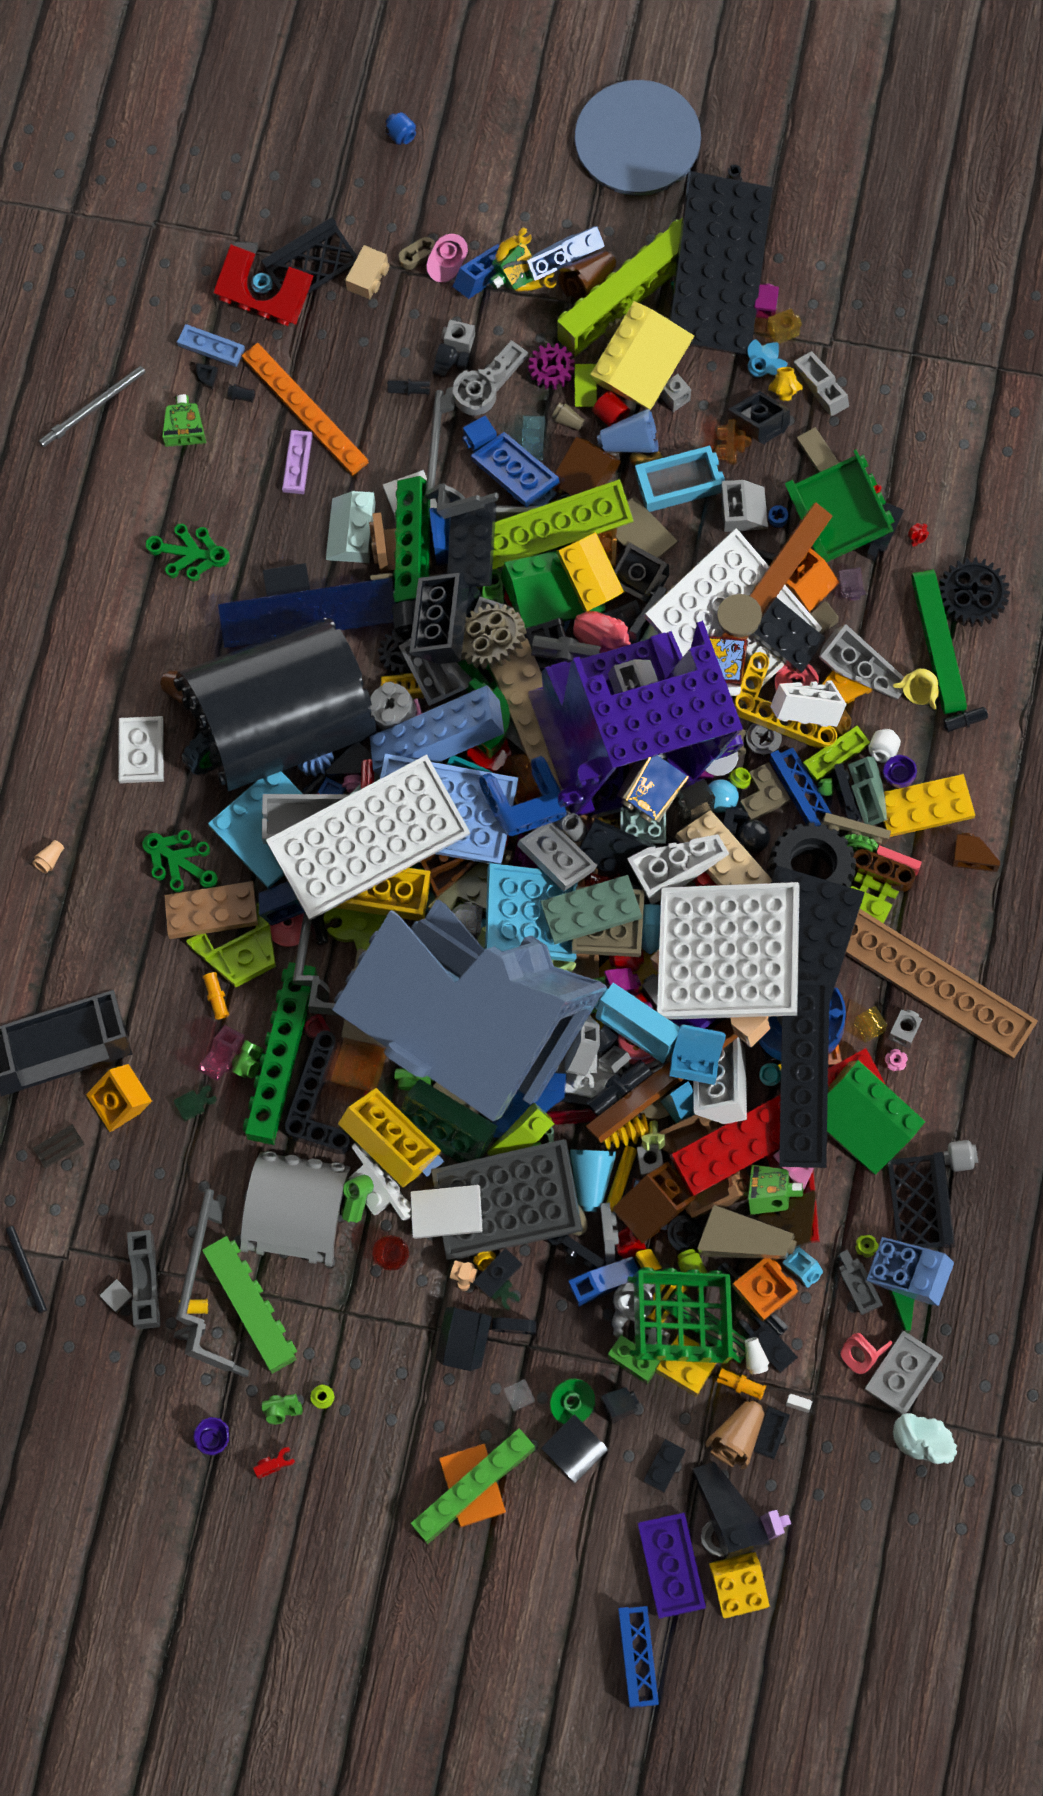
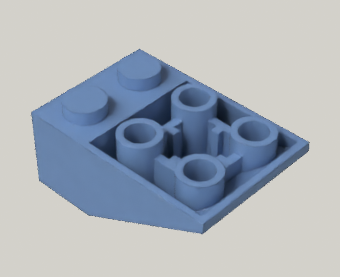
M882 1237L866 1280L917 1301L939 1306L954 1262L945 1253Z

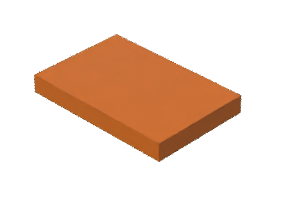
M485 1444L439 1458L449 1489L488 1456ZM497 1482L482 1493L458 1516L460 1527L506 1513Z

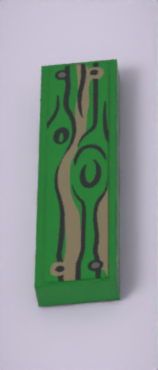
M676 1290L668 1301L677 1302ZM682 1293V1302H695ZM677 1307L662 1308L677 1319ZM683 1307V1324H699V1308ZM704 1309L705 1325H721V1320ZM732 1329V1360L740 1364L746 1356L744 1341L747 1339ZM693 1330L695 1333L700 1335L699 1330ZM705 1330V1340L715 1347H722L721 1331Z

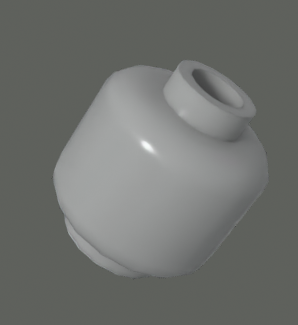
M969 1140L950 1142L948 1144V1151H943L945 1165H950L954 1172L972 1170L975 1163H978L976 1144L972 1145Z

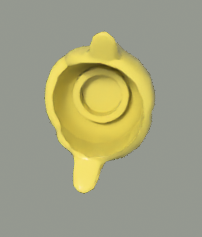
M916 669L904 676L900 683L893 685L894 688H902L904 695L911 702L919 705L930 704L934 710L936 709L935 700L939 694L938 680L929 670Z

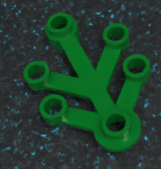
M185 524L176 525L174 531L176 536L182 539L187 547L165 544L158 536H151L146 541L147 551L151 555H159L163 552L184 556L175 563H170L166 566L165 571L169 578H176L181 569L198 558L206 559L198 566L188 568L186 572L188 579L195 582L199 580L200 574L213 566L217 568L224 567L230 560L229 551L222 546H216L205 527H200L196 530V537L198 541L204 542L208 550H202L198 547L188 533ZM185 529V532L180 534L178 530ZM201 532L206 533L204 537L199 536ZM154 545L159 546V548L156 550L152 549ZM218 555L223 556L221 560L215 559ZM171 568L176 569L174 573L168 572ZM191 572H197V575L194 576V577H191V576H190V573H191Z
M182 830L178 835L162 837L158 833H151L144 838L143 848L146 853L152 856L153 878L160 881L166 876V871L161 864V855L168 858L172 879L170 887L174 892H181L184 889L179 866L200 879V884L204 889L217 887L218 878L213 871H203L185 859L194 856H207L210 853L208 843L199 842L196 847L175 851L166 847L179 843L183 845L191 843L192 836L188 830ZM187 834L189 836L187 840H181L183 835ZM155 840L158 843L156 846H150V842ZM205 846L207 847V850L205 852H200V847ZM157 870L163 871L161 876H156L155 872ZM206 876H212L210 882L204 881ZM175 882H180L181 886L179 888H174L173 884Z

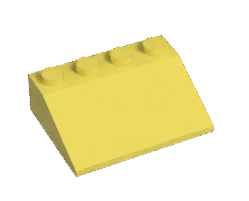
M634 301L590 375L596 384L651 410L694 336L654 310Z

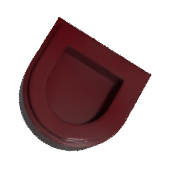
M321 1014L312 1016L304 1025L305 1034L311 1040H315L316 1035L321 1031L331 1032Z

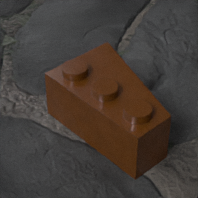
M433 854L418 862L421 870L431 871L429 887L435 899L479 863L477 861Z

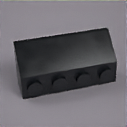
M460 573L418 578L410 654L412 656L437 664L461 662L469 586Z

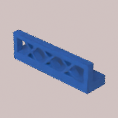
M792 747L782 753L779 750L771 753L769 762L806 826L807 823H815V826L820 827L821 823L815 813H832L821 794L817 791L814 782L796 751ZM790 755L795 761L793 769L788 768L784 761V758ZM794 774L804 777L806 780L804 788L799 787ZM805 793L816 797L815 807L809 804Z
M647 1606L619 1608L630 1708L659 1705ZM643 1612L644 1623L637 1630L630 1624L629 1614ZM644 1626H645V1635H643V1634L640 1632V1631L644 1628ZM631 1629L636 1632L633 1637L631 1635ZM637 1635H640L647 1643V1647L642 1654L633 1649L632 1642ZM646 1652H648V1660L643 1657ZM634 1653L638 1656L636 1661H634ZM641 1659L649 1665L650 1672L644 1679L635 1670V1666ZM649 1676L651 1678V1685L646 1682ZM636 1677H637L640 1681H642V1682L639 1684L638 1687H637V1679H636ZM643 1684L652 1690L653 1700L639 1702L638 1690Z

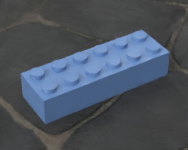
M486 685L370 736L374 772L379 777L381 776L385 754L419 759L427 755L431 762L438 763L504 734L500 700Z

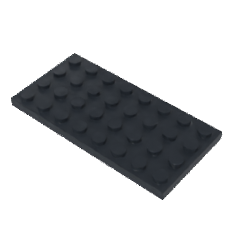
M692 171L689 172L669 316L671 322L694 336L689 346L748 356L747 349L753 340L757 310L755 308V301L759 295L773 187Z

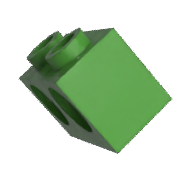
M621 1335L608 1353V1359L647 1385L655 1374L660 1361L635 1360V1357L630 1356V1350H635V1344Z

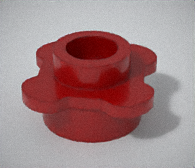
M917 523L911 527L908 537L912 540V546H917L918 543H923L929 535L927 524L921 525Z

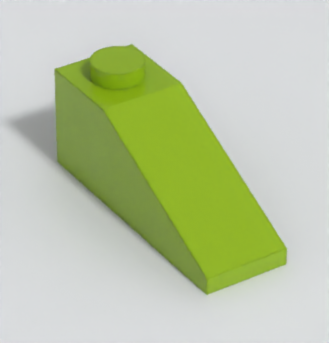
M534 1102L487 1151V1154L493 1156L531 1147L554 1125V1122Z

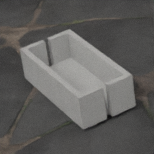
M263 794V844H267L266 840L349 795Z

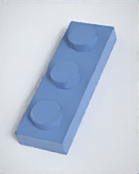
M185 324L177 341L178 346L234 367H237L245 350L242 344Z

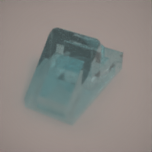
M523 416L522 447L537 460H543L545 417Z

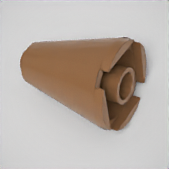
M755 1401L744 1402L707 1439L706 1447L710 1445L713 1448L711 1453L718 1460L731 1467L738 1464L741 1465L739 1469L747 1468L765 1415L759 1403Z

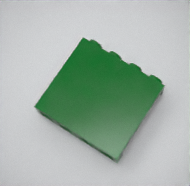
M854 450L855 456L796 484L793 480L785 483L801 520L815 502L832 515V518L813 544L815 552L826 563L894 531L891 524L895 521L889 510L885 512L882 506L886 504L881 492L876 493L874 486L877 485V482L872 473L868 475L865 469L869 466L864 454L859 456L857 450Z

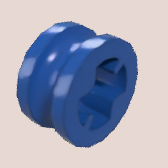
M774 506L769 511L768 521L773 527H783L788 520V511L783 506ZM778 513H781V514H782V518H779L778 520H775V519H774V518H775V515H778Z

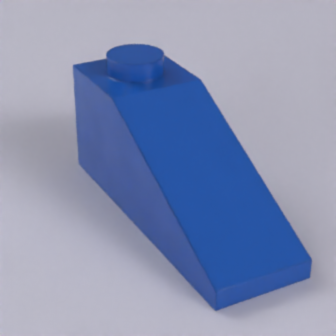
M496 244L460 267L453 287L468 299L481 292L490 283L489 279L497 273L492 266V262L496 259L495 256L500 245Z

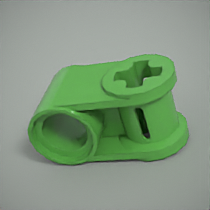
M493 569L492 579H497L499 582L495 585L484 586L482 597L504 604L503 582L500 578L501 572Z

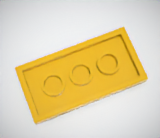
M964 774L884 792L887 820L883 821L885 829L891 831L890 837L975 818Z

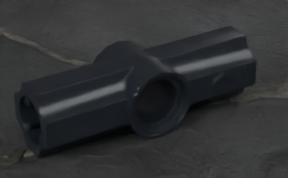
M639 1060L623 1074L612 1076L606 1082L605 1088L590 1099L587 1104L598 1117L648 1079L653 1073L643 1061Z

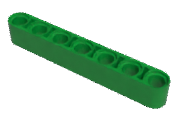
M934 569L912 573V586L933 674L938 680V695L944 714L967 710L966 697Z

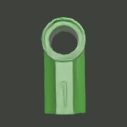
M362 1174L347 1181L343 1186L345 1199L341 1214L342 1218L348 1222L357 1223L361 1221L367 1195L374 1189L373 1181L368 1175Z

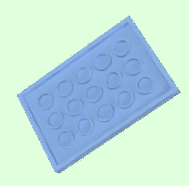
M385 754L380 779L417 759ZM431 762L470 831L469 836L435 854L502 865L508 834L496 820L479 783V777L490 772ZM491 773L497 778L510 807L513 806L518 777Z

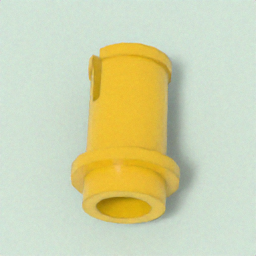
M208 1299L189 1301L187 1314H208Z

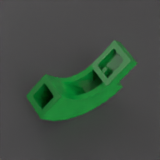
M474 678L469 682L468 693L482 688L486 684ZM498 687L492 692L500 700L504 734L476 746L488 759L500 750L509 731V706L505 696Z

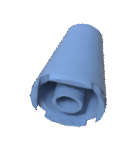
M650 409L643 410L601 430L600 435L597 436L599 448H603L605 452L654 453L658 452L659 449L658 440H653L656 438L655 433L657 432Z

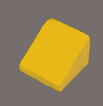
M651 1249L636 1252V1260L641 1268L650 1267L654 1268V1271L661 1270V1265Z

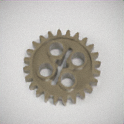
M496 603L494 608L487 604L485 610L478 607V613L470 612L472 617H466L462 660H466L468 665L473 663L475 668L481 664L482 668L485 669L490 664L493 669L497 662L500 666H503L504 659L510 662L509 656L511 654L518 655L516 649L523 648L521 642L526 641L524 634L527 631L524 627L523 619L518 612H515L514 608L508 609L507 605H503L500 609L498 603Z

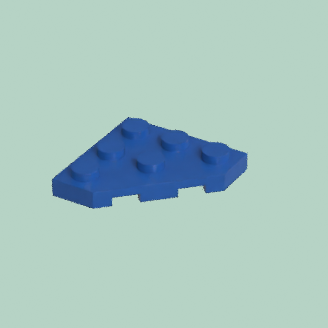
M554 1073L540 1098L535 1102L544 1112L547 1113L549 1109L565 1098L567 1074ZM517 1090L502 1117L492 1121L491 1137L500 1138L532 1105L523 1100L525 1094L520 1090Z

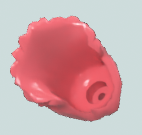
M586 611L576 616L573 634L579 643L601 646L600 653L631 645L628 627L620 619L617 620L615 617L612 618L597 611Z

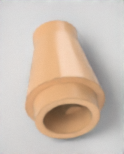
M53 840L50 845L34 856L33 865L45 874L48 871H52L61 852L64 850V846L60 842Z

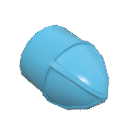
M644 905L642 949L648 954H653L659 949L660 905Z

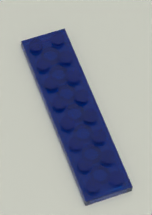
M392 578L218 604L224 647L231 648L255 644L325 617L326 619H332L336 630L340 629L341 631L393 623L392 606L396 602L393 597Z

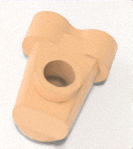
M455 1260L450 1278L458 1281L457 1285L460 1290L466 1291L470 1288V1282L473 1283L475 1280L477 1269H475L471 1262L463 1263Z

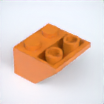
M810 548L785 585L810 613L839 584V581L826 561Z

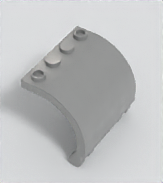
M271 1151L260 1152L254 1164L247 1190L242 1220L240 1251L247 1253L248 1250L255 1251L259 1255H264L265 1252L307 1258L309 1263L316 1264L317 1262H322L326 1266H332L337 1220L344 1192L343 1186L349 1178L350 1167L339 1162L325 1163L319 1159L306 1160L300 1159L295 1155L281 1156Z

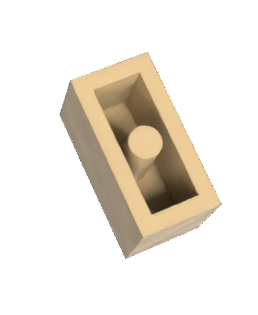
M364 245L345 280L347 290L368 299L371 298L373 293H377L382 275L385 276L389 270L387 254Z

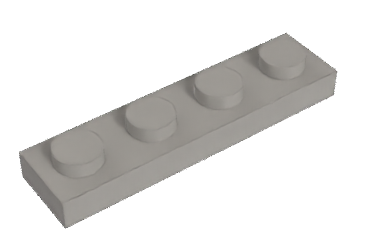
M512 340L498 355L505 361L506 376L502 381L495 382L496 392L528 357V352ZM495 359L487 368L498 370V368H495ZM478 390L476 392L471 391V394L479 393Z

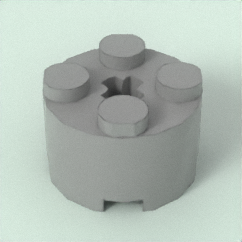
M385 682L370 697L372 703L370 706L371 712L381 731L416 717V703L405 687L399 684Z

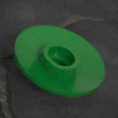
M567 1379L561 1382L553 1390L550 1397L551 1413L562 1424H565L574 1414L582 1422L591 1415L595 1406L593 1389L589 1384L580 1379ZM570 1396H573L572 1401L570 1403H567V1399Z

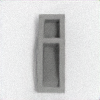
M812 351L794 361V365L805 383L831 417L849 407L848 395L836 383L835 376Z

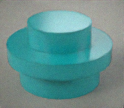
M774 1063L763 1065L759 1072L762 1083L767 1086L777 1085L781 1081V1068Z

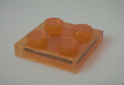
M344 1037L331 1082L371 1092L378 1087L387 1059L384 1053L385 1048Z

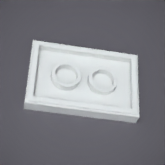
M163 716L119 718V783L163 782Z
M479 1185L411 1192L413 1238L482 1232Z

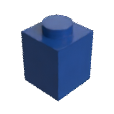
M486 416L463 427L464 436L462 440L467 448L471 447L474 453L497 437L495 429Z

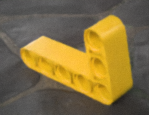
M762 652L754 653L747 660L739 683L741 692L733 700L738 717L818 749H823L835 743L837 732L831 726L823 727L814 723L802 724L792 720H788V726L780 723V720L770 707L771 702L758 697L769 667V658ZM753 660H758L761 663V669L753 665ZM746 680L753 682L754 689H749L746 686ZM743 700L747 704V709L740 708L738 701ZM759 708L766 710L767 718L759 714ZM800 725H805L808 728V734L801 732ZM821 733L827 734L829 742H824L821 739Z

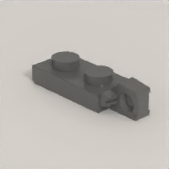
M848 1250L839 1253L838 1257L843 1265L839 1267L840 1275L860 1316L881 1307L882 1302L873 1284L866 1280L868 1274L863 1264L858 1259L852 1260Z

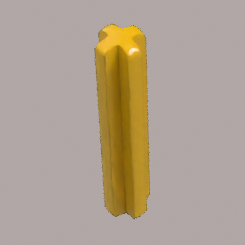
M626 1146L606 1202L610 1203L611 1212H615L613 1207L622 1198L637 1153V1149L631 1146Z

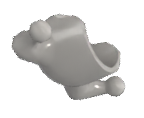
M624 1283L614 1293L615 1313L611 1324L614 1328L613 1334L615 1337L623 1336L621 1328L627 1320H635L634 1283ZM644 1284V1300L654 1301L650 1289L655 1284ZM644 1306V1318L651 1313L653 1306Z

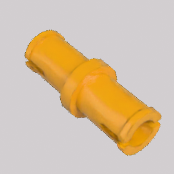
M217 973L205 974L203 979L208 991L207 999L211 1001L215 1020L228 1017L229 1013L223 998L225 993L221 991Z
M724 1368L721 1369L717 1379V1383L736 1389V1392L739 1394L743 1392L759 1400L762 1399L766 1389L765 1385L751 1381L745 1375L739 1376Z

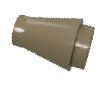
M559 403L552 414V418L555 419L556 423L578 431L585 421L566 403L565 405Z

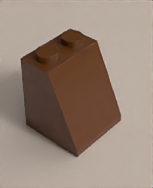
M576 437L555 472V475L559 477L560 483L554 487V490L563 495L566 493L575 495L607 484L622 461L588 440Z
M666 1162L647 1174L613 1207V1210L617 1213L618 1218L629 1227L634 1237L643 1244L698 1197L690 1195L682 1178Z

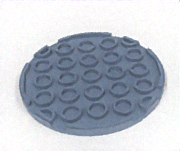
M646 80L624 81L598 92L581 111L575 130L576 151L582 166L602 186L605 185L614 189L615 192L626 195L658 193L668 189L669 186L677 181L682 180L697 159L701 144L700 124L695 111L688 101L668 86Z

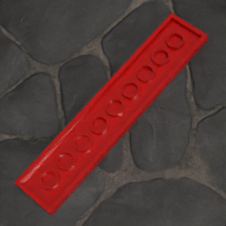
M866 1048L828 1068V1087L848 1062L859 1060L884 1084L885 1082ZM781 1094L747 1112V1120L725 1124L670 1154L691 1196L704 1191L780 1149Z

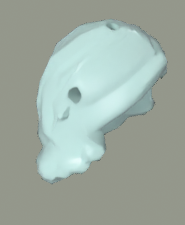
M912 1413L902 1414L895 1421L893 1429L894 1441L903 1453L912 1458L927 1460L935 1464H942L944 1462L948 1464L954 1460V1456L957 1454V1445L954 1443L952 1433L944 1427L942 1421H938L935 1418L917 1417Z

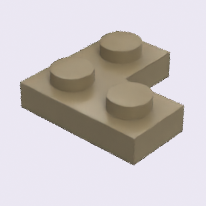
M769 762L749 772L751 780L758 792L740 801L744 811L748 812L749 820H756L790 802L787 792Z

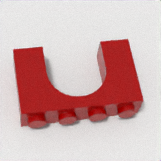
M231 244L213 293L220 295L219 300L231 304L232 300L238 302V307L250 311L251 308L257 309L258 315L268 319L270 315L278 317L276 322L287 326H289L290 322L296 324L313 275L289 266L278 294L269 300L258 301L250 294L247 286V277L255 253Z

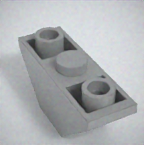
M590 1015L565 1055V1072L586 1076L600 1047L599 1024Z

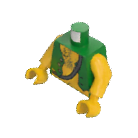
M521 228L518 236L514 235L500 244L495 256L496 259L492 262V266L497 273L489 279L493 288L498 289L504 284L506 288L515 291H531L542 288L544 285L548 288H553L556 285L557 281L549 282L547 280L554 277V273L546 275L545 278L533 280L526 262L527 259L532 257L526 244L531 242V235L522 237V235L527 233V229Z

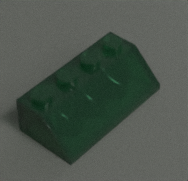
M421 1079L407 1093L400 1110L442 1153L459 1163L482 1158L498 1127Z

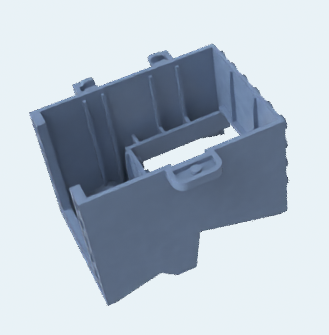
M437 899L426 918L416 921L411 929L393 910L389 912L379 931L374 932L369 939L370 946L367 951H364L357 960L359 965L356 970H353L346 979L348 984L345 989L341 990L335 997L334 1002L336 1004L332 1010L386 1047L385 1055L417 1077H430L487 1118L495 1121L502 1117L517 1090L525 1094L523 1100L527 1103L532 1104L538 1101L607 986L600 981L555 967L547 945L532 935L524 937L519 947L503 952L495 946L484 949L449 907Z

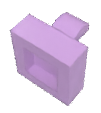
M777 1510L768 1512L760 1517L769 1540L784 1534L783 1528L791 1524L789 1516L779 1517Z

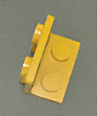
M756 1552L709 1563L723 1618L769 1607L762 1569Z

